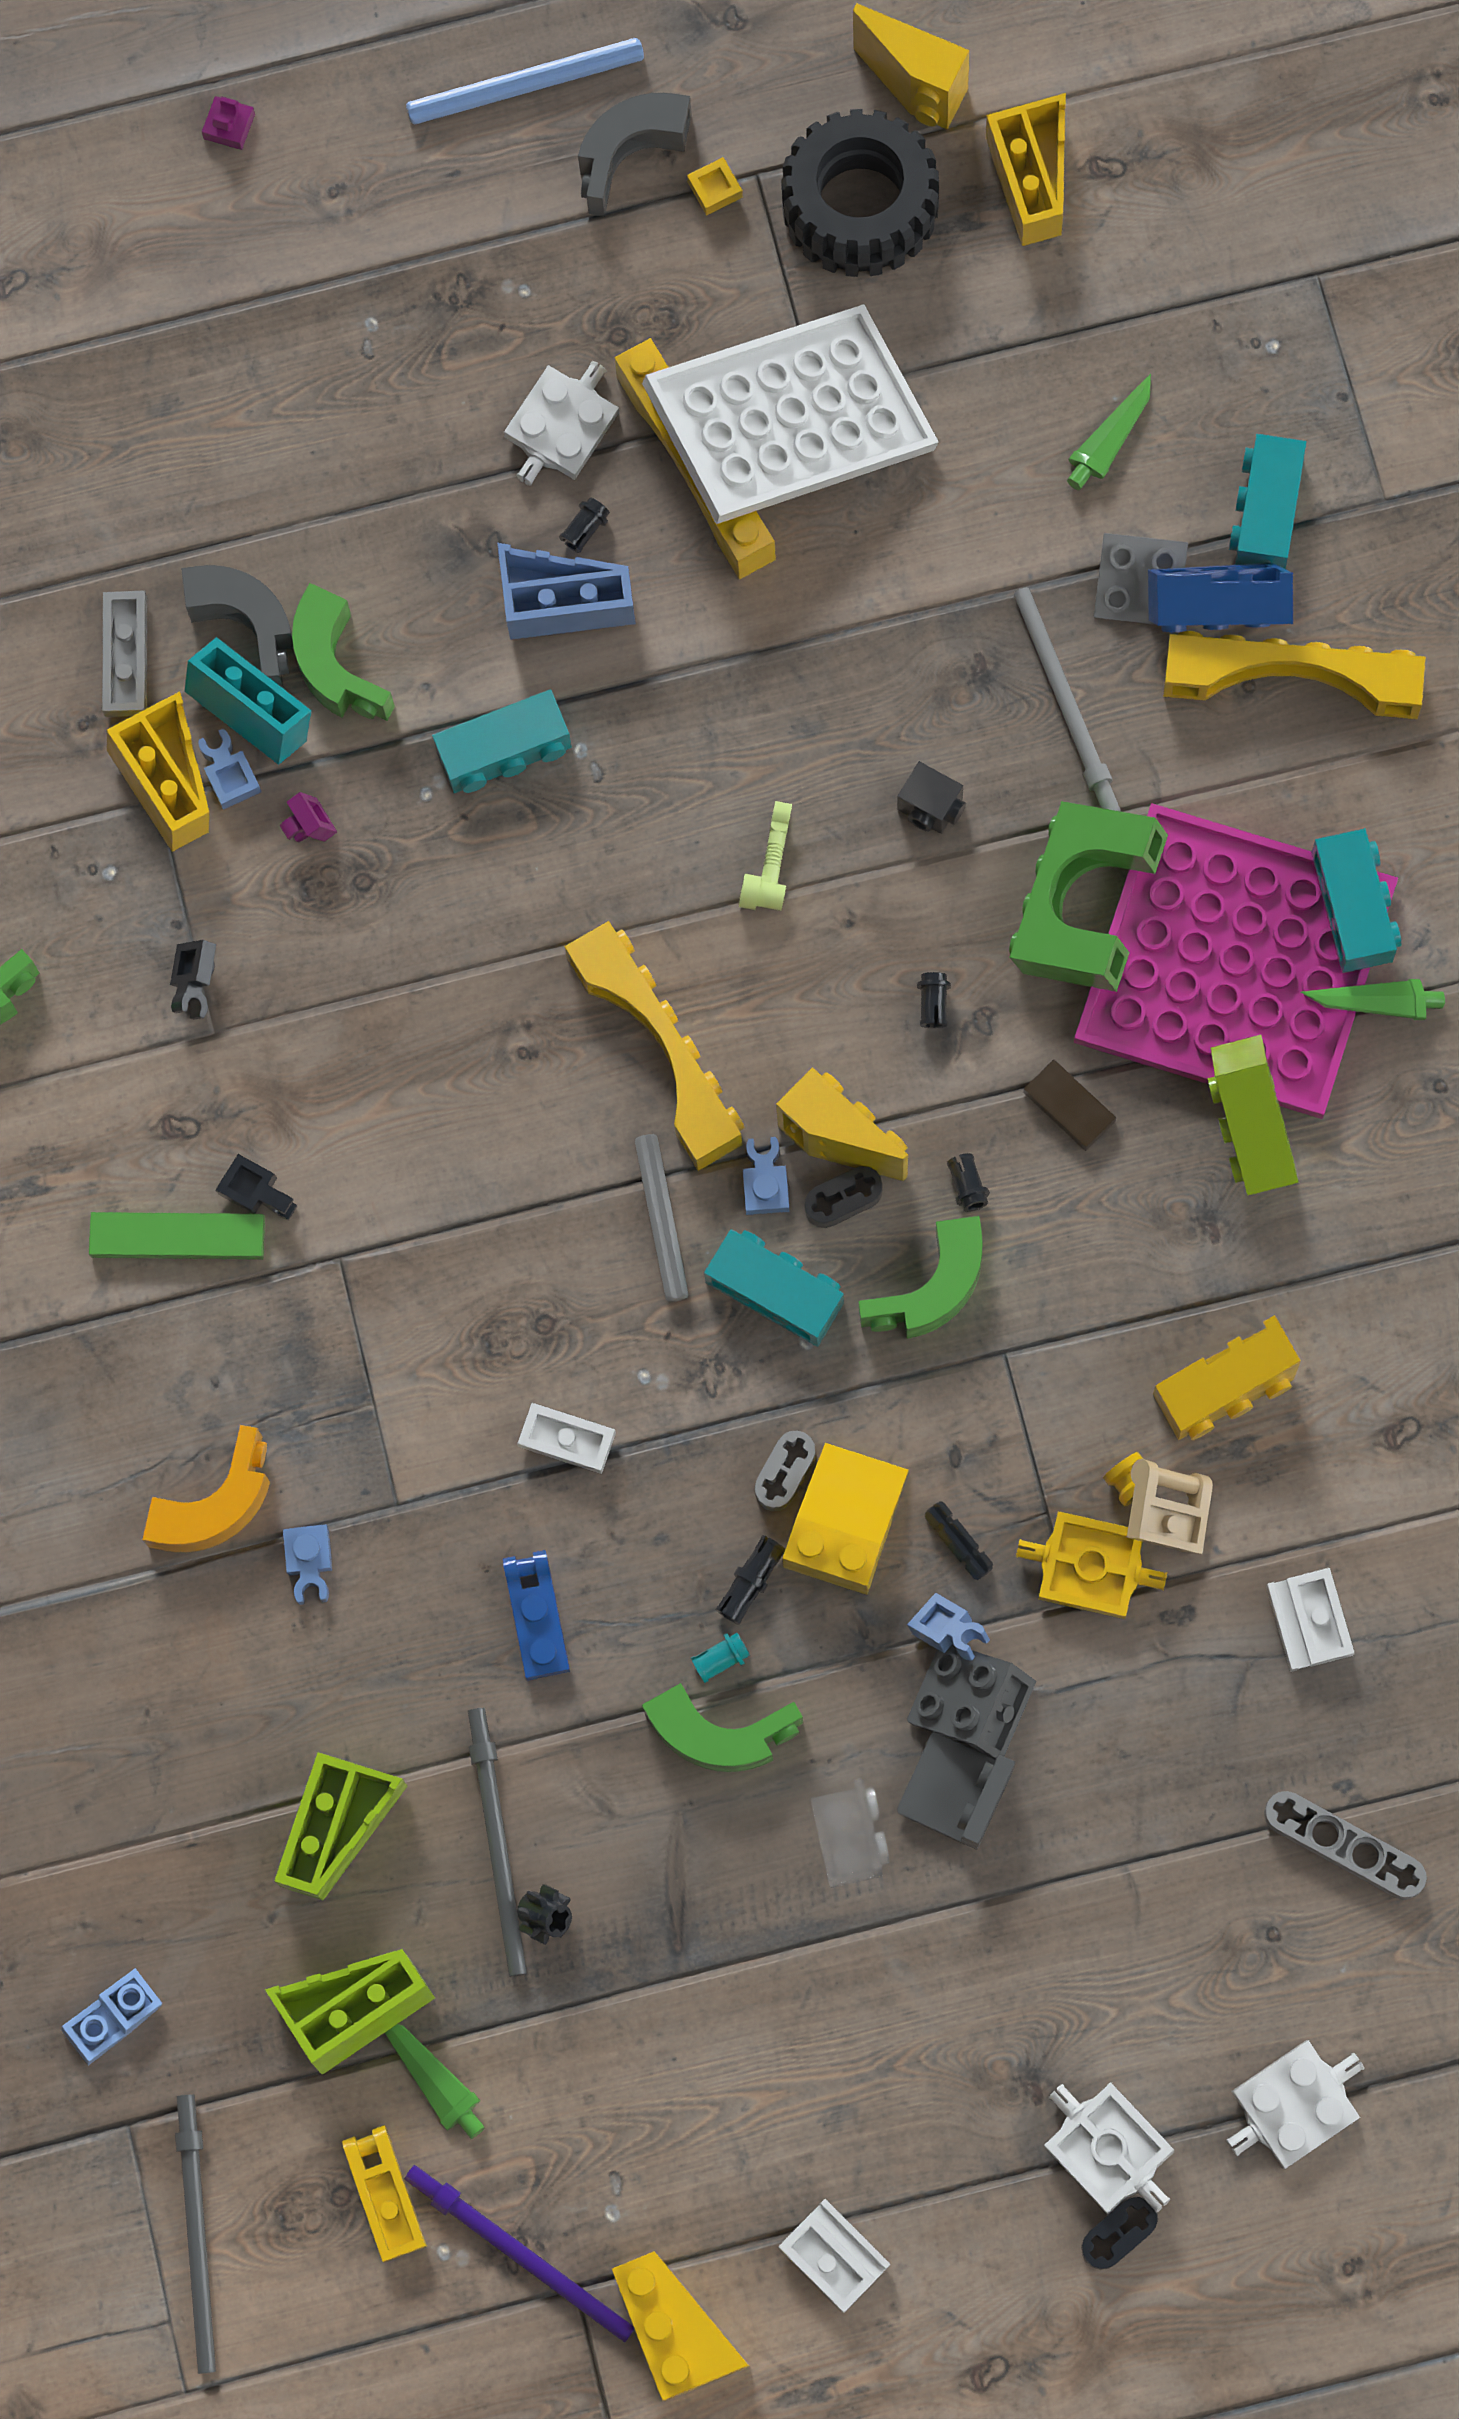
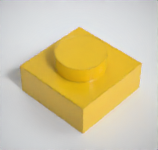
M724 157L687 175V182L706 216L743 198V190Z

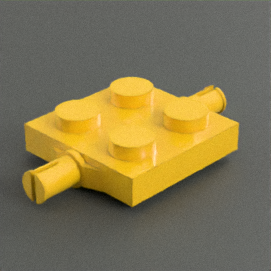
M1059 1511L1054 1531L1046 1545L1020 1539L1016 1553L1017 1558L1042 1562L1043 1580L1038 1600L1121 1619L1126 1618L1130 1597L1138 1584L1164 1591L1168 1573L1142 1567L1140 1554L1142 1541L1127 1538L1128 1527Z

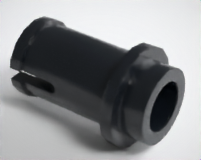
M592 497L587 502L582 501L579 504L581 510L564 532L559 535L560 540L577 553H581L585 544L600 525L605 526L608 523L606 517L610 513L609 510Z
M945 973L921 974V981L917 982V988L921 990L920 1026L929 1028L930 1024H933V1028L947 1027V990L951 988V983L947 981V974Z
M960 1154L964 1172L956 1157L947 1161V1167L950 1169L958 1192L956 1203L962 1206L965 1212L976 1211L988 1204L987 1197L990 1192L987 1187L982 1185L973 1154Z

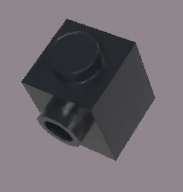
M919 761L897 796V810L908 815V820L917 828L927 832L933 829L942 834L948 823L953 825L957 823L965 809L966 802L962 801L963 785Z

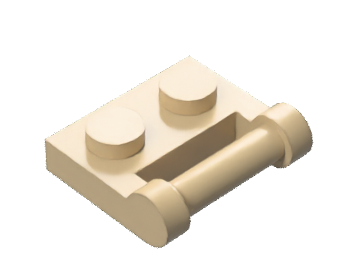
M1138 1459L1131 1469V1479L1135 1484L1127 1538L1187 1553L1202 1554L1213 1484L1211 1478L1199 1473H1192L1189 1476L1162 1469L1153 1461ZM1157 1485L1185 1492L1189 1498L1188 1505L1156 1497Z

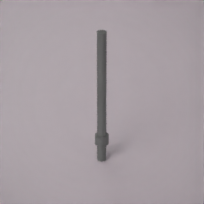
M475 1708L468 1710L473 1745L469 1746L471 1764L476 1765L508 1973L509 1977L527 1974L521 1933L518 1929L519 1920L494 1762L498 1760L496 1744L490 1741L485 1708Z
M191 2094L177 2096L179 2133H175L176 2152H181L197 2370L198 2374L216 2372L199 2156V2150H203L202 2131L197 2130L195 2095Z

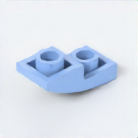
M135 1968L99 1994L97 2001L65 2023L61 2031L89 2066L162 2006V2002Z

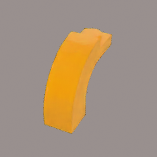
M240 1425L229 1474L222 1486L209 1497L196 1502H177L152 1497L142 1539L149 1548L171 1552H193L208 1549L232 1538L252 1520L261 1507L270 1485V1481L265 1474L255 1472L256 1467H263L267 1452V1442H262L263 1437L258 1428Z

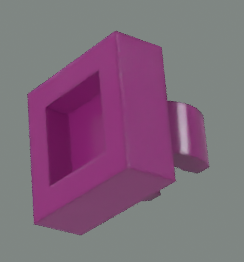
M215 96L201 131L203 139L242 150L255 117L254 107L241 104L237 100L223 96L221 98Z
M299 792L287 801L294 815L284 820L279 826L288 840L294 837L296 842L299 843L307 837H311L325 842L337 833L336 828L316 797Z

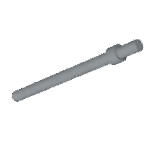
M1027 587L1019 589L1014 593L1015 600L1085 767L1083 776L1090 791L1095 792L1101 808L1121 812L1110 785L1113 779L1106 764H1101L1030 589Z

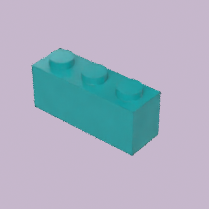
M1256 434L1254 448H1245L1242 473H1249L1250 475L1248 487L1239 486L1235 511L1243 512L1241 526L1233 525L1229 550L1237 551L1235 565L1273 563L1286 569L1307 441Z
M216 637L188 660L184 692L279 765L307 742L311 710Z
M551 689L432 735L436 751L453 793L462 790L465 793L477 791L484 787L488 780L501 775L503 777L518 775L526 769L527 765L540 760L543 762L554 761L562 757L566 750L572 748L569 731Z
M1366 828L1315 839L1311 853L1342 973L1392 963L1397 947H1401L1402 942L1398 924L1396 921L1390 922L1386 907L1391 906L1387 882H1379L1376 867L1381 865L1376 841L1369 842Z
M730 1229L704 1272L705 1283L818 1347L844 1305V1293L839 1291L841 1285L822 1273H818L817 1277L802 1270L803 1264L788 1253L781 1252L778 1256L765 1249L766 1243L755 1234L746 1230L739 1234Z

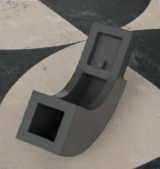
M649 93L631 97L611 107L595 121L585 135L578 154L580 175H584L581 198H587L589 214L605 217L614 173L619 164L630 154L647 148L685 152L692 116L690 96L673 93Z
M204 565L181 568L185 605L191 623L214 619H230L247 626L258 639L261 672L284 689L282 675L289 674L286 649L293 648L292 630L286 613L273 592L255 577L231 567Z

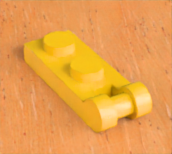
M383 2125L372 2129V2135L358 2140L353 2136L343 2140L342 2145L382 2262L385 2263L425 2248L427 2244L397 2161L391 2138L386 2126ZM379 2152L382 2164L366 2169L363 2157Z

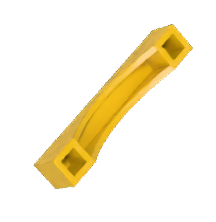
M649 338L614 357L617 379L637 412L650 425L677 465L699 504L720 549L739 580L775 561V541L757 511L718 524L715 523L642 384L645 375L669 368L652 339Z
M1183 631L1179 632L1178 635L1170 634L1163 697L1207 700L1221 690L1246 680L1267 676H1295L1317 680L1338 688L1361 702L1375 716L1418 719L1422 706L1426 657L1416 656L1414 652L1409 650H1394L1390 653L1373 652L1371 648L1365 646H1352L1346 650L1334 649L1328 644L1321 642H1310L1305 646L1289 645L1287 641L1277 638L1255 642L1246 641L1244 637L1239 635H1223L1220 638L1203 637L1199 632Z
M607 921L564 946L567 960L588 994L607 1000L629 1012L650 1031L662 1047L672 1067L676 1082L677 1108L674 1122L675 1133L696 1169L699 1171L742 1146L740 1131L745 1129L741 1118L732 1106L725 1109L718 1097L723 1091L715 1076L710 1070L703 1073L696 1062L701 1056L692 1039L688 1035L681 1038L674 1024L679 1022L674 1010L667 1000L659 1002L652 989L657 987L651 973L644 964L637 967L630 956L635 950L626 933L622 929L616 932L611 923Z

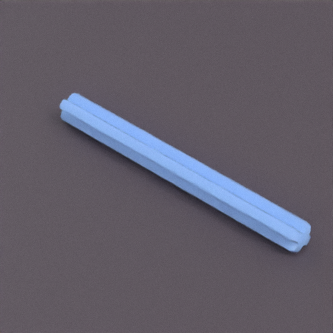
M633 38L413 100L406 104L407 113L411 123L416 125L642 61L644 59L642 44L639 39Z

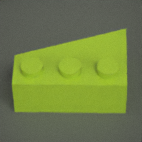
M1262 1035L1211 1047L1215 1077L1207 1078L1213 1103L1222 1102L1226 1116L1218 1118L1224 1143L1233 1142L1237 1155L1229 1158L1235 1183L1244 1181L1247 1196L1299 1183L1283 1116L1275 1092L1273 1077L1268 1066Z
M318 1752L274 1882L281 1888L323 1901L408 1785L402 1778Z
M403 1949L347 1965L348 1968L321 1975L319 1973L308 1976L306 1980L294 1984L265 1989L308 2059L322 2075L435 1999V1996Z

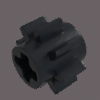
M542 1884L540 1893L527 1891L520 1900L517 1909L518 1918L522 1922L518 1928L519 1931L544 1945L549 1941V1936L561 1938L569 1929L572 1921V1913L567 1906L571 1899L559 1893V1890L546 1884Z

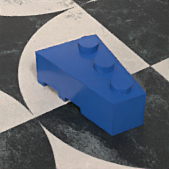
M1273 563L1148 570L1149 621L1157 626H1161L1163 632L1187 631V625H1203V629L1222 630L1228 629L1229 625H1244L1245 627L1258 628L1268 627L1270 624H1293V572Z

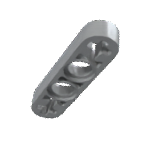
M1289 1791L1278 1792L1267 1802L1264 1810L1265 1821L1273 1831L1389 1895L1401 1900L1412 1899L1425 1887L1427 1880L1426 1871L1419 1861L1296 1793ZM1286 1801L1291 1802L1294 1805L1292 1813L1302 1819L1306 1816V1810L1315 1815L1306 1825L1304 1837L1295 1832L1301 1824L1292 1819L1286 1820L1284 1824L1276 1820L1278 1812L1273 1809L1275 1804L1283 1806ZM1320 1822L1331 1823L1338 1833L1337 1842L1330 1847L1318 1845L1312 1836L1313 1827ZM1368 1844L1375 1848L1378 1854L1377 1864L1370 1869L1358 1867L1352 1857L1356 1846ZM1387 1854L1395 1858L1389 1867L1399 1872H1402L1406 1867L1414 1870L1412 1878L1417 1881L1416 1887L1408 1885L1404 1890L1398 1888L1399 1879L1389 1872L1385 1873L1384 1881L1375 1876L1384 1866Z

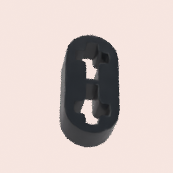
M860 1166L816 1186L809 1191L805 1198V1213L808 1220L817 1227L828 1228L872 1208L882 1197L883 1183L881 1176L870 1167ZM862 1178L865 1183H874L870 1187L871 1195L868 1197H864L861 1192L849 1197L846 1195L856 1189L857 1179ZM823 1197L826 1202L841 1198V1201L831 1206L832 1214L829 1216H825L822 1211L816 1213L813 1211L817 1207V1199Z
M1133 2197L1124 2201L1084 2237L1081 2250L1086 2263L1100 2270L1109 2269L1116 2265L1154 2231L1158 2222L1157 2213L1144 2198ZM1130 2206L1135 2210H1140L1144 2207L1149 2213L1144 2219L1148 2227L1142 2231L1136 2226L1124 2235L1119 2227L1129 2218L1126 2209ZM1115 2232L1120 2239L1110 2248L1113 2257L1108 2261L1103 2256L1094 2259L1090 2254L1094 2249V2245L1091 2242L1092 2238L1097 2236L1099 2239L1105 2240Z

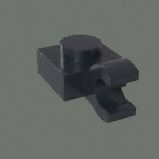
M206 940L177 944L170 985L177 987L176 994L171 1003L173 1013L187 1012L189 1002L191 1005L190 1019H201L206 1016L208 1003L201 988L210 985L211 976L215 968L216 944Z
M237 1154L216 1188L218 1195L252 1214H256L261 1204H263L275 1214L289 1221L297 1208V1205L293 1203V1198L272 1187L277 1180L274 1173L240 1154Z

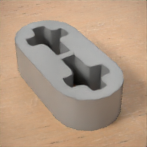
M797 1430L789 1431L782 1435L755 1483V1494L759 1504L766 1510L781 1511L787 1508L811 1469L816 1457L815 1444L806 1433ZM797 1442H801L804 1444L803 1452L807 1457L805 1459L797 1457L790 1469L785 1467L789 1456L788 1451L784 1448L787 1445L794 1447ZM780 1473L786 1476L782 1483V1490L786 1495L784 1497L776 1495L773 1501L768 1500L767 1490L763 1486L765 1483L773 1485Z

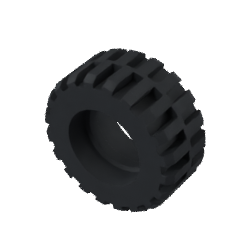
M850 109V115L841 117L840 112L827 115V123L823 125L818 121L814 122L806 128V139L802 136L797 137L792 144L791 155L785 158L782 168L783 218L785 226L789 227V236L793 243L798 247L803 245V255L811 262L821 259L823 269L835 273L837 268L846 270V276L858 277V271H869L871 277L881 275L882 268L890 265L892 270L903 266L906 254L910 257H915L923 249V240L930 239L934 231L935 219L938 218L939 171L936 170V158L932 149L925 148L926 140L918 131L908 132L909 123L899 117H896L894 121H890L887 119V112L874 110L873 115L863 114V109ZM869 169L888 177L897 186L900 193L897 200L885 211L874 216L857 218L840 214L832 209L821 197V192L831 179L845 171Z

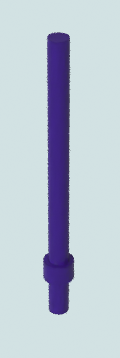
M413 2165L404 2180L432 2200L431 2206L445 2216L448 2213L453 2215L624 2343L628 2340L635 2330L633 2325L459 2198L461 2193L447 2182L444 2185L440 2184L416 2165Z

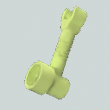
M775 801L762 877L750 874L744 875L739 901L740 908L756 910V906L782 910L786 885L778 884L792 804Z

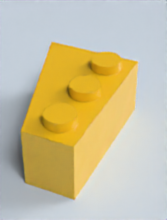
M1066 93L986 115V141L1022 246L1062 235Z
M179 691L107 729L108 754L171 851L173 852L209 833V808L192 746L191 733L185 717L181 692Z
M1275 1315L1263 1321L1265 1329L1244 1340L1240 1336L1227 1343L1229 1348L1206 1360L1202 1357L1155 1385L1153 1396L1178 1440L1187 1435L1190 1436L1191 1440H1195L1215 1428L1212 1422L1226 1415L1229 1416L1230 1420L1238 1418L1253 1408L1252 1401L1264 1395H1267L1270 1400L1292 1388L1290 1382L1294 1380L1301 1360Z
M655 2251L612 2268L662 2401L670 2400L750 2367Z

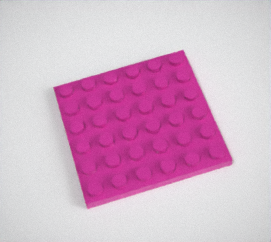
M1151 803L1147 816L1155 817L1168 834L1155 874L1129 869L1108 934L1117 936L1130 953L1117 992L1091 987L1074 1037V1043L1208 1084L1207 1078L1215 1077L1211 1047L1262 1035L1270 1073L1273 1077L1279 1106L1323 1119L1356 1011L1325 1008L1301 992L1365 985L1370 967L1342 973L1312 851ZM1377 871L1379 882H1387L1392 900L1398 877Z

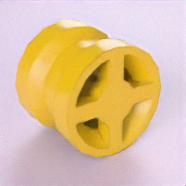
M1135 1452L1119 1462L1103 1477L1108 1486H1114L1120 1493L1119 1501L1124 1507L1132 1504L1135 1484L1131 1479V1469L1138 1459H1143L1139 1452Z

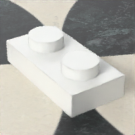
M532 1403L518 1441V1446L602 1474L616 1432L615 1429Z

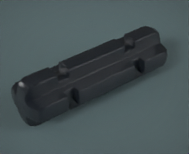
M940 1501L926 1511L925 1519L934 1530L938 1528L940 1531L939 1537L960 1563L963 1561L966 1563L965 1569L973 1579L979 1580L992 1570L993 1562L984 1551L981 1553L978 1551L979 1545L958 1519H952L953 1513L944 1502Z

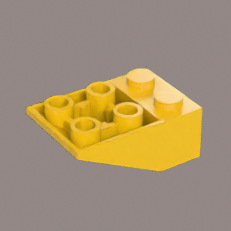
M812 1067L776 1103L778 1127L809 1156L853 1168L860 1166L870 1167L876 1170L879 1175L901 1181L908 1177V1154L905 1152L908 1147L904 1141L893 1131L888 1130L884 1133L873 1123L876 1120L873 1113L859 1101H856L853 1105L841 1094L844 1091L842 1085L829 1073L825 1072L821 1075Z

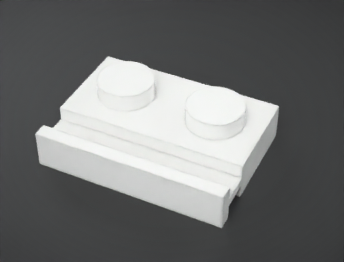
M1330 1568L1267 1584V1592L1290 1672L1354 1655V1649Z
M826 2199L778 2247L843 2313L891 2265Z

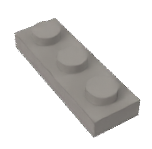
M145 591L103 592L102 712L105 717L134 716L147 709V595Z

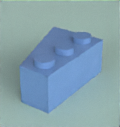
M497 543L506 622L510 640L636 624L628 566L576 557L575 560L552 556L547 551L536 550L535 553L513 549L508 544Z

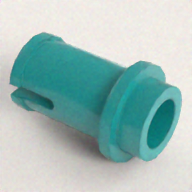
M728 1633L724 1634L725 1640L701 1654L691 1657L704 1683L738 1662L741 1666L745 1664L743 1659L749 1657L750 1653L738 1633L729 1636Z

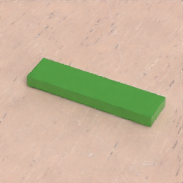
M91 1212L89 1256L91 1258L263 1260L264 1214Z

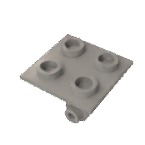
M1104 533L1094 617L1154 624L1149 621L1148 570L1185 568L1188 542Z

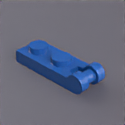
M546 1550L533 1552V1557L516 1560V1556L503 1558L526 1680L570 1672ZM537 1574L539 1586L522 1589L520 1577Z

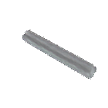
M656 1134L642 1135L635 1139V1145L665 1298L668 1302L681 1301L688 1298L689 1294L658 1137Z

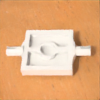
M592 361L580 380L569 378L551 366H547L504 431V438L521 447L529 457L516 475L521 482L525 479V484L531 486L543 466L557 469L570 478L576 479L619 414V407L599 396L594 390L603 374L606 373V369L602 365L598 367V363Z
M1306 2040L1235 2088L1232 2093L1244 2109L1248 2124L1247 2127L1231 2138L1226 2139L1228 2145L1233 2147L1246 2138L1243 2142L1232 2148L1236 2156H1239L1240 2153L1259 2141L1272 2151L1282 2168L1286 2169L1359 2119L1360 2116L1346 2097L1345 2088L1342 2084L1365 2069L1363 2064L1358 2062L1345 2071L1346 2068L1359 2060L1356 2054L1352 2053L1332 2068L1321 2060L1309 2040Z
M1111 2082L1097 2096L1081 2104L1063 2084L1057 2088V2092L1068 2103H1065L1055 2091L1052 2092L1049 2099L1061 2109L1067 2118L1061 2130L1044 2145L1045 2148L1107 2215L1125 2198L1137 2193L1146 2200L1156 2213L1160 2211L1162 2205L1151 2193L1164 2206L1170 2201V2198L1151 2179L1157 2168L1174 2153V2149Z

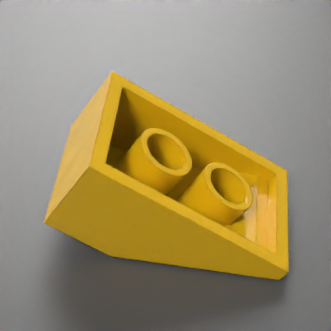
M856 3L853 9V49L911 115H914L919 122L931 127L938 125L948 130L968 90L969 50Z
M825 1443L782 1558L783 1567L868 1595L909 1470Z

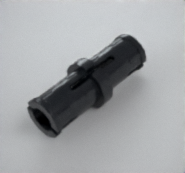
M762 1535L744 1566H738L734 1573L735 1580L715 1610L729 1621L740 1625L753 1600H755L759 1592L764 1593L768 1587L766 1581L783 1556L785 1548L775 1540Z

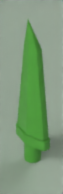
M1151 374L1118 406L1082 446L1070 456L1069 462L1076 467L1067 479L1068 484L1072 488L1081 490L1090 476L1103 479L1108 473L1110 465L1150 399Z
M1420 979L1301 992L1325 1008L1412 1018L1413 1020H1425L1427 1016L1426 1008L1442 1009L1445 1005L1444 992L1424 991Z
M397 2024L386 2031V2036L435 2110L443 2127L448 2131L458 2123L470 2139L479 2135L485 2127L471 2111L480 2102L476 2094L466 2088L403 2025Z

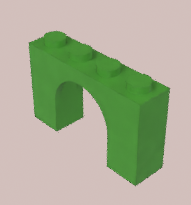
M1062 801L1057 815L1053 816L1050 821L1048 830L1049 840L1044 854H1041L1037 860L1035 869L1036 879L1031 893H1028L1024 899L1022 908L1023 918L1018 932H1015L1011 938L1009 958L1023 974L1117 992L1130 952L1115 935L1078 929L1066 925L1062 916L1064 898L1071 885L1080 876L1095 868L1112 866L1155 874L1168 834L1155 817Z

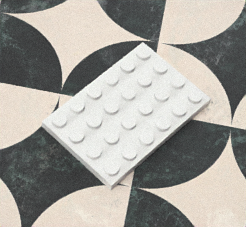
M864 304L647 374L642 383L716 524L934 451L939 443Z

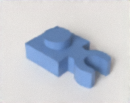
M221 729L219 733L223 743L218 749H210L204 738L199 739L198 743L204 758L214 762V764L205 767L204 770L224 810L262 791L243 751L231 755L233 750L231 738L225 729Z
M771 1137V1150L764 1155L758 1154L755 1151L754 1139H748L747 1156L751 1163L755 1165V1168L743 1169L746 1215L790 1212L786 1165L773 1166V1163L779 1157V1142L776 1137Z
M325 1524L283 1529L287 1574H300V1579L294 1587L296 1601L299 1605L305 1604L304 1591L310 1586H316L319 1588L320 1600L327 1602L329 1589L324 1580L320 1578V1572L332 1571L329 1527Z
M937 1593L928 1600L907 1624L912 1635L943 1653L953 1644L959 1655L969 1661L975 1658L970 1646L967 1645L969 1641L979 1639L986 1644L990 1641L983 1626L972 1622L968 1611Z

